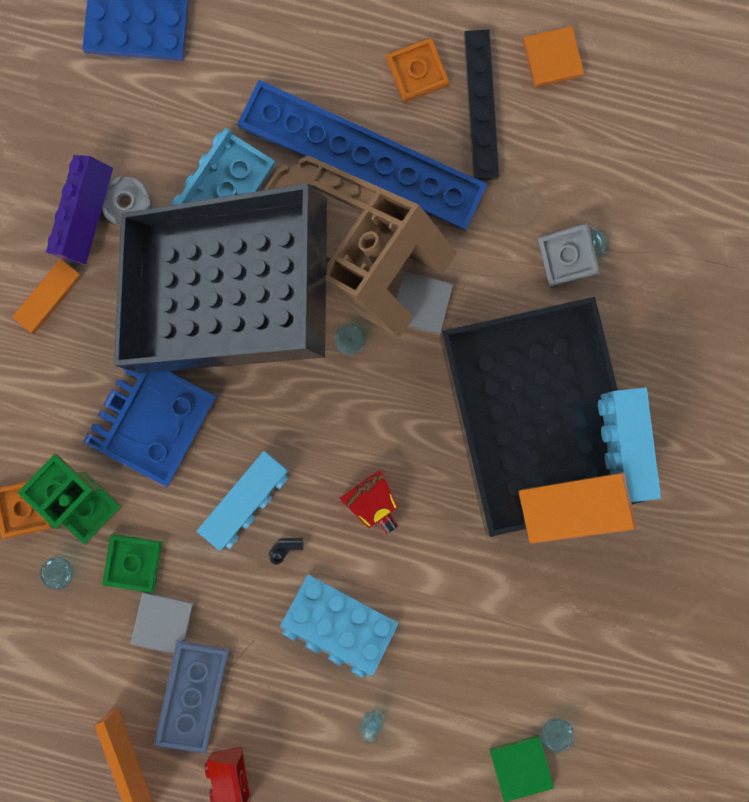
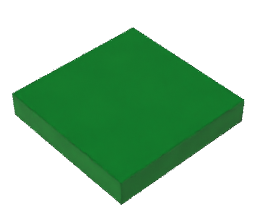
M114 533L110 534L102 585L154 593L163 541Z
M539 735L489 748L504 802L554 789Z

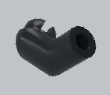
M303 537L278 539L269 551L270 562L274 565H279L283 562L289 551L303 550Z

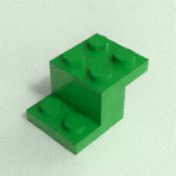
M53 454L17 492L54 529L66 527L83 545L88 544L123 507L87 472H76L58 454Z

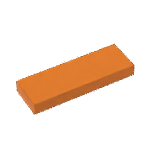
M60 259L12 318L30 333L35 334L82 275Z

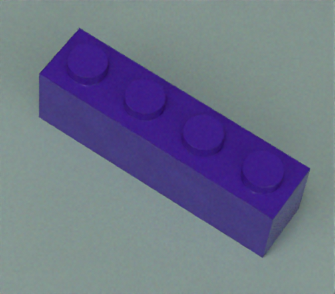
M73 155V159L69 164L67 180L62 189L59 208L55 213L53 229L48 238L46 253L73 263H87L113 167L91 156Z

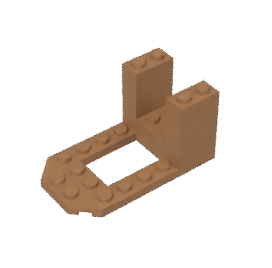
M311 156L299 159V164L292 167L285 165L278 168L263 190L308 183L314 189L362 211V214L336 252L333 254L326 250V284L363 318L400 338L414 316L387 290L388 286L408 257L443 274L457 252L423 209L414 202Z

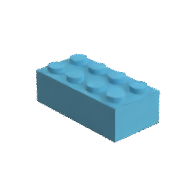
M647 387L602 394L601 400H598V410L600 416L604 418L601 434L603 442H607L608 453H605L607 469H610L611 474L625 472L631 502L661 499Z

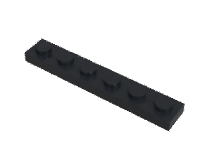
M490 29L464 31L473 178L478 180H496L499 178Z

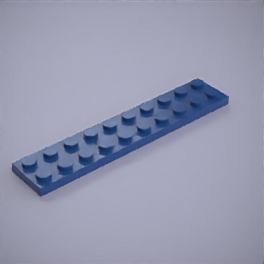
M258 80L237 123L240 129L299 156H311L414 202L426 214L463 231H466L487 186V183L261 80Z

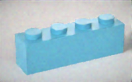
M263 451L199 527L197 532L219 551L226 547L230 550L240 538L236 534L241 528L247 529L256 519L253 515L259 507L264 509L272 500L271 492L276 487L280 490L288 481L289 477L286 474L290 470L270 453Z

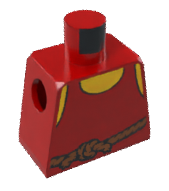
M378 470L339 498L367 528H371L378 523L387 535L399 526L390 514L399 507L381 470Z

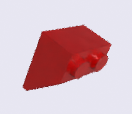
M242 746L212 752L204 765L206 778L211 780L212 786L209 790L210 802H250L251 793Z

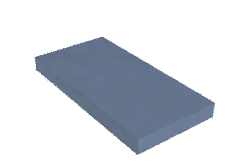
M177 640L154 746L206 754L228 657V648Z

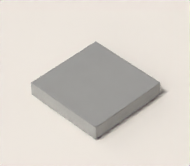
M588 223L538 238L549 287L601 274Z
M404 272L397 300L414 316L408 326L440 334L453 284Z
M143 592L130 644L174 654L177 640H186L194 602Z

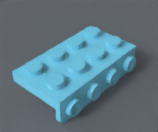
M225 128L223 132L217 133L213 140V147L209 153H205L201 157L199 168L195 174H191L185 182L186 188L181 195H177L173 199L171 205L259 191L276 165V162L233 135L231 130Z
M307 575L280 628L284 630L282 635L293 641L299 638L307 642L305 647L318 654L321 650L329 654L328 660L339 666L345 663L352 667V673L365 678L366 675H374L399 623L320 580Z

